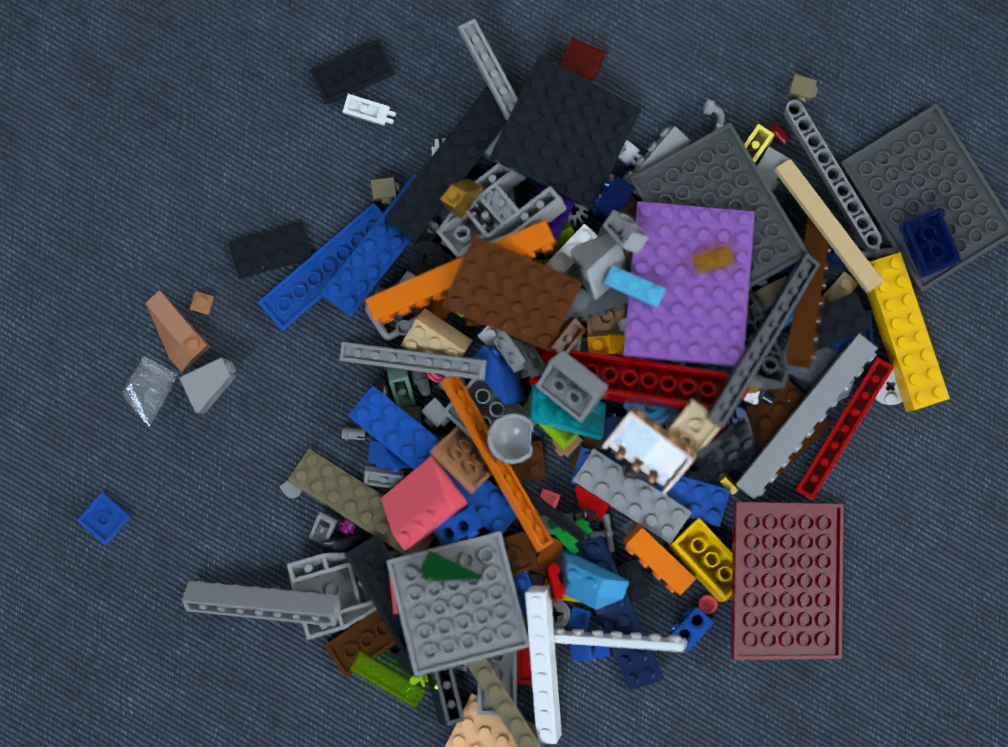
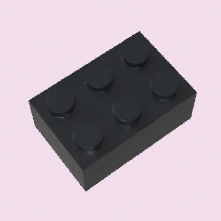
M856 291L818 309V314H822L820 326L816 325L815 332H819L818 343H813V350L819 351L872 327Z

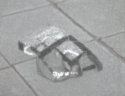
M143 356L134 374L129 377L121 394L130 402L133 410L140 415L144 424L149 427L178 374Z

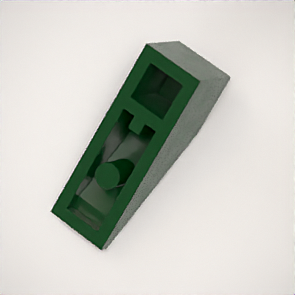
M428 551L419 570V573L422 574L421 578L432 582L433 579L436 581L481 580L483 577L431 551Z

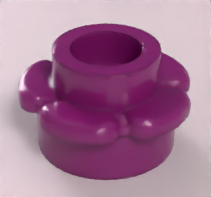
M344 518L338 523L340 526L338 529L344 535L354 534L353 531L356 527L350 521Z

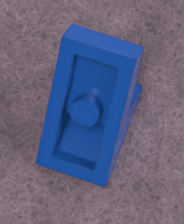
M570 644L572 660L592 661V658L610 656L609 646Z

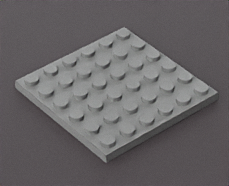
M501 531L387 560L415 676L530 647ZM428 551H431L483 577L481 580L436 581L433 579L432 582L421 578L422 574L419 573V570Z

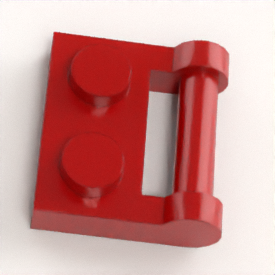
M552 564L546 569V576L554 602L562 600L564 598L563 595L566 594L563 582H559L558 574L560 568L556 564Z

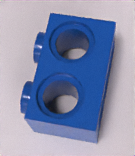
M472 505L453 514L436 530L445 546L450 543L461 542L465 536L469 539L477 535V530L483 527V524Z
M695 605L692 608L689 606L682 614L684 616L680 622L676 621L671 626V632L669 633L670 636H679L681 630H688V637L685 638V649L688 652L714 623ZM694 615L701 616V622L697 625L692 624V617Z

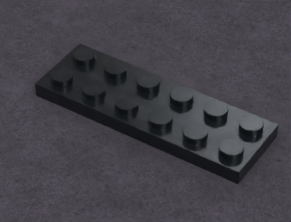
M376 534L346 552L344 556L401 652L405 655L409 650L400 614H393L390 573L387 565V560L393 558L380 536Z

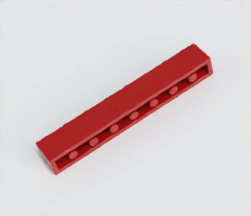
M878 357L876 358L796 488L798 492L811 500L814 499L894 369L892 365Z

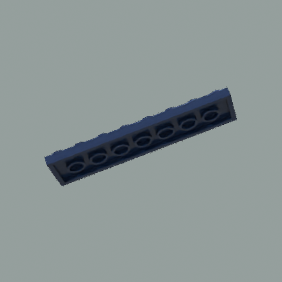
M602 535L576 544L579 552L575 555L620 576ZM627 592L623 599L600 609H594L605 634L618 631L622 632V635L641 633L642 636H646ZM611 647L629 691L664 679L652 649Z

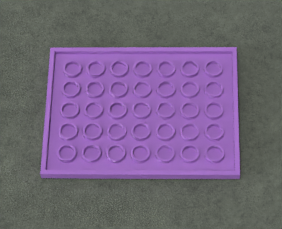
M637 202L635 223L649 238L639 253L633 252L631 274L666 289V293L658 308L629 296L623 356L735 366L744 352L754 211Z

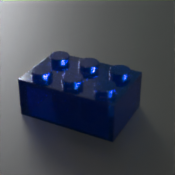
M939 208L898 226L920 278L962 262Z

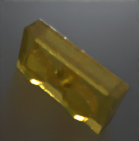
M730 245L691 256L697 276L735 265Z

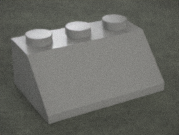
M565 351L560 352L550 361L536 385L539 390L581 423L599 403L609 387Z

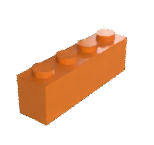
M637 524L623 539V542L626 544L624 548L632 556L634 554L639 556L638 561L645 568L649 566L653 570L651 572L652 575L659 581L663 579L666 582L665 587L670 592L674 593L676 591L681 596L696 580L692 573L640 524Z

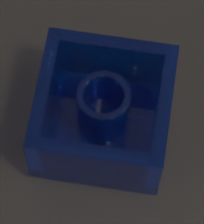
M616 174L613 179L609 177L602 190L604 194H599L593 203L595 205L593 214L606 221L613 210L621 212L635 186Z

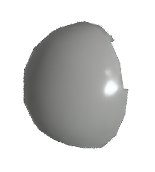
M518 414L503 415L495 420L488 432V446L493 455L502 462L510 464L520 463L532 455V421Z

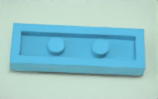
M614 266L611 267L604 282V285L656 308L659 307L666 293V289Z

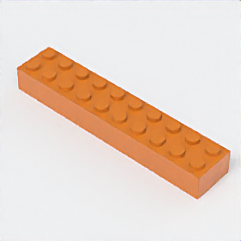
M546 220L494 242L530 259L536 258L535 254L542 252L546 254L553 251V246L557 245ZM464 256L365 299L374 321L386 324L395 320L394 316L396 315L405 316L411 313V309L414 307H419L420 309L428 306L430 300L439 301L444 299Z

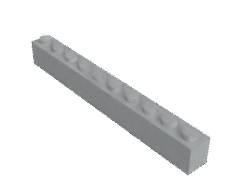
M855 334L734 484L751 498H760L766 491L764 488L768 482L772 483L778 476L776 472L780 467L784 468L789 463L790 458L788 457L793 452H798L803 445L801 443L805 437L809 438L815 431L813 428L817 422L821 423L827 416L825 412L828 408H833L840 400L838 396L842 391L845 393L851 387V380L861 375L864 371V364L866 362L870 363L874 359L877 347L861 334Z

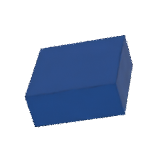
M572 606L568 626L587 630L592 611Z

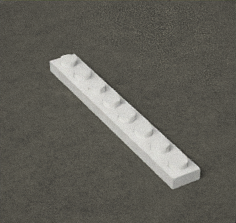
M554 628L555 643L682 652L686 648V639H681V636L671 635L669 638L661 637L660 634L642 636L641 633H630V635H622V632L618 631L605 634L601 630H593L590 633L584 632L583 629L565 631V628Z

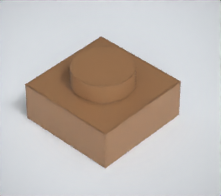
M195 291L190 310L210 315L215 297Z

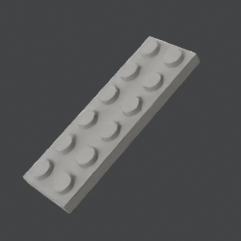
M593 448L573 479L574 482L670 544L692 513L690 509L667 494L665 495L661 490L596 448Z

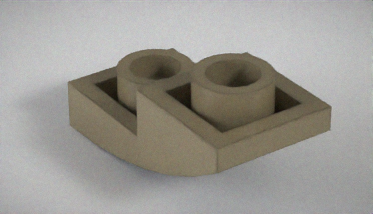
M786 276L753 293L762 310L771 307L787 280Z

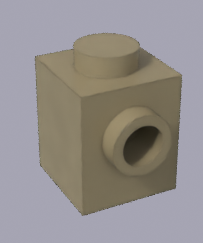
M795 74L791 79L787 97L794 98V100H798L802 104L808 103L817 94L818 87H815L817 80Z
M394 177L371 180L374 202L382 201V204L392 203L397 194L400 193L399 183L395 182Z

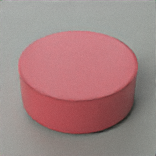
M706 594L698 600V607L704 614H712L717 610L718 602L715 597Z

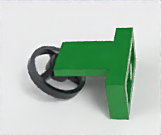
M579 508L573 514L574 523L588 534L599 525L600 517L591 509ZM583 512V515L577 519L576 514ZM587 513L593 515L596 518L597 523L594 522L589 515H587ZM549 519L547 523L551 531L573 555L579 552L576 545L578 540Z

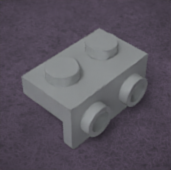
M500 331L493 343L514 372L525 369L523 365L525 362L524 357L508 334Z

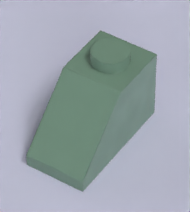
M386 367L396 405L401 408L415 404L408 371Z

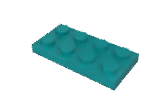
M536 383L532 386L529 410L530 421L598 440L603 438L605 402L599 401L581 423L536 387Z

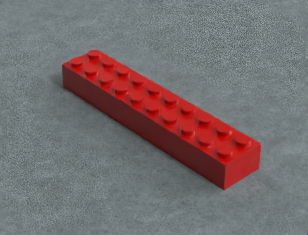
M536 346L537 352L548 366L556 355L551 350L549 352ZM571 350L568 355L609 386L602 399L680 411L686 407L692 398L709 410L730 373L576 350ZM542 375L533 378L530 376L531 388L535 383L538 384Z

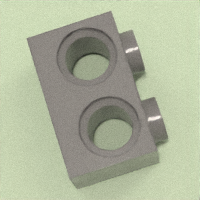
M615 210L612 211L603 224V227L621 248L635 253H639L649 238L630 216Z

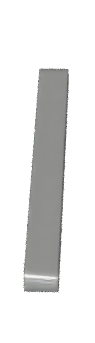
M798 100L789 101L784 109L786 120L861 246L867 251L876 249L882 242L880 233L803 104ZM789 107H796L798 113H790ZM805 123L808 129L801 130L798 124ZM808 140H816L817 146H810ZM818 156H825L827 158V162L821 163L818 160ZM828 172H835L837 179H830ZM844 188L846 195H839L837 189ZM853 204L856 207V212H850L847 205ZM858 220H862L865 222V229H861L858 227ZM867 237H873L876 244H868Z

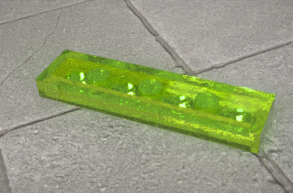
M362 652L358 653L349 667L352 672L414 708L417 707L426 693L425 689L416 684L412 685L410 680Z

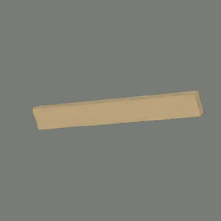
M789 159L776 167L775 173L864 291L869 293L881 285L884 281L794 162Z

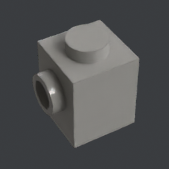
M436 398L421 410L426 416L424 420L431 427L434 425L437 428L440 425L444 427L451 420L442 412L445 407Z

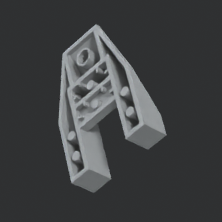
M498 163L474 181L481 185L484 190L465 215L459 218L450 213L436 232L454 255L460 258L465 255L473 235L494 243L544 220L547 223L551 222L567 210L562 199L549 186L521 209H518L506 193L526 177Z

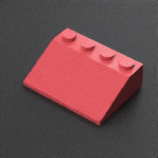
M433 455L381 498L393 536L404 551L415 546L467 504V501Z

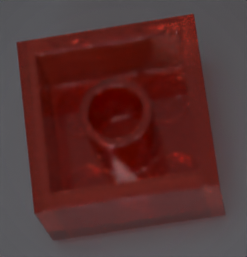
M572 37L560 66L595 83L607 52Z

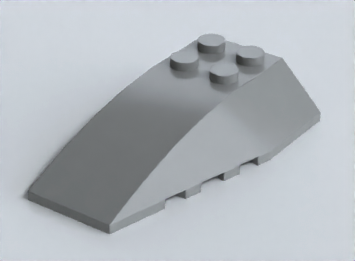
M388 551L393 559L403 556L397 551ZM324 553L287 564L292 590L307 593L314 592L317 594L338 595L341 609L336 626L301 623L307 640L346 629L376 611L374 604L344 556L345 553Z

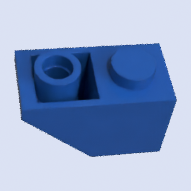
M370 440L368 463L375 464L376 468H389V471L400 472L402 468H409L405 462L378 440Z

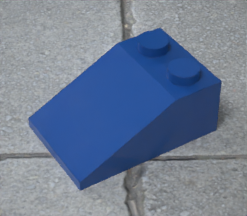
M496 345L483 346L472 359L487 361L484 380L505 405L525 403L526 397L519 372L512 370Z

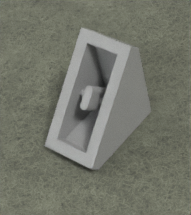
M324 511L319 512L309 538L320 544L322 541L330 539L339 519Z

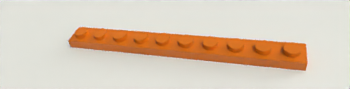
M456 376L444 379L440 382L533 546L537 552L545 549L554 541L510 464L502 462L489 449V427L462 380Z

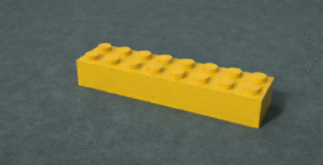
M901 252L870 261L869 263L884 282L867 293L890 365L894 367L895 380L906 412L950 399Z

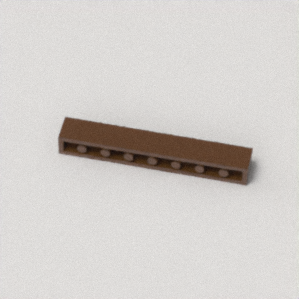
M808 217L804 246L809 255L821 265L794 308L786 360L787 365L810 368V363L815 362L816 350H813V343H818L819 332H815L816 325L820 326L822 314H818L819 307L823 308L824 296L820 295L821 290H825L827 278H823V274L828 272L829 267L826 254L830 255L831 253L830 244Z

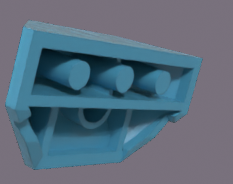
M563 548L560 549L556 565L560 568L558 577L560 583L563 582L566 595L596 610L624 598L629 580L577 555H573Z

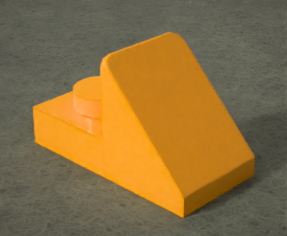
M608 334L607 336L587 337L588 352L610 356L624 355L625 335Z

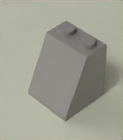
M609 233L570 251L578 278L582 280L583 286L594 300L599 299L610 288L604 285V282L612 266L626 272L628 271L626 264L628 262L627 255Z
M220 358L179 378L196 413H206L236 378L234 372L237 370L232 361Z

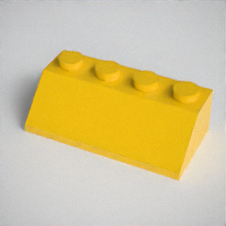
M697 518L682 530L667 547L719 602H725L732 595L733 553L700 518Z

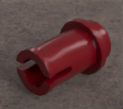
M774 122L767 130L772 132L774 138L783 146L791 137L780 127V123Z

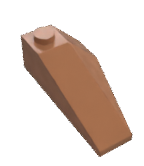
M160 290L146 302L169 359L181 372H184L211 346Z

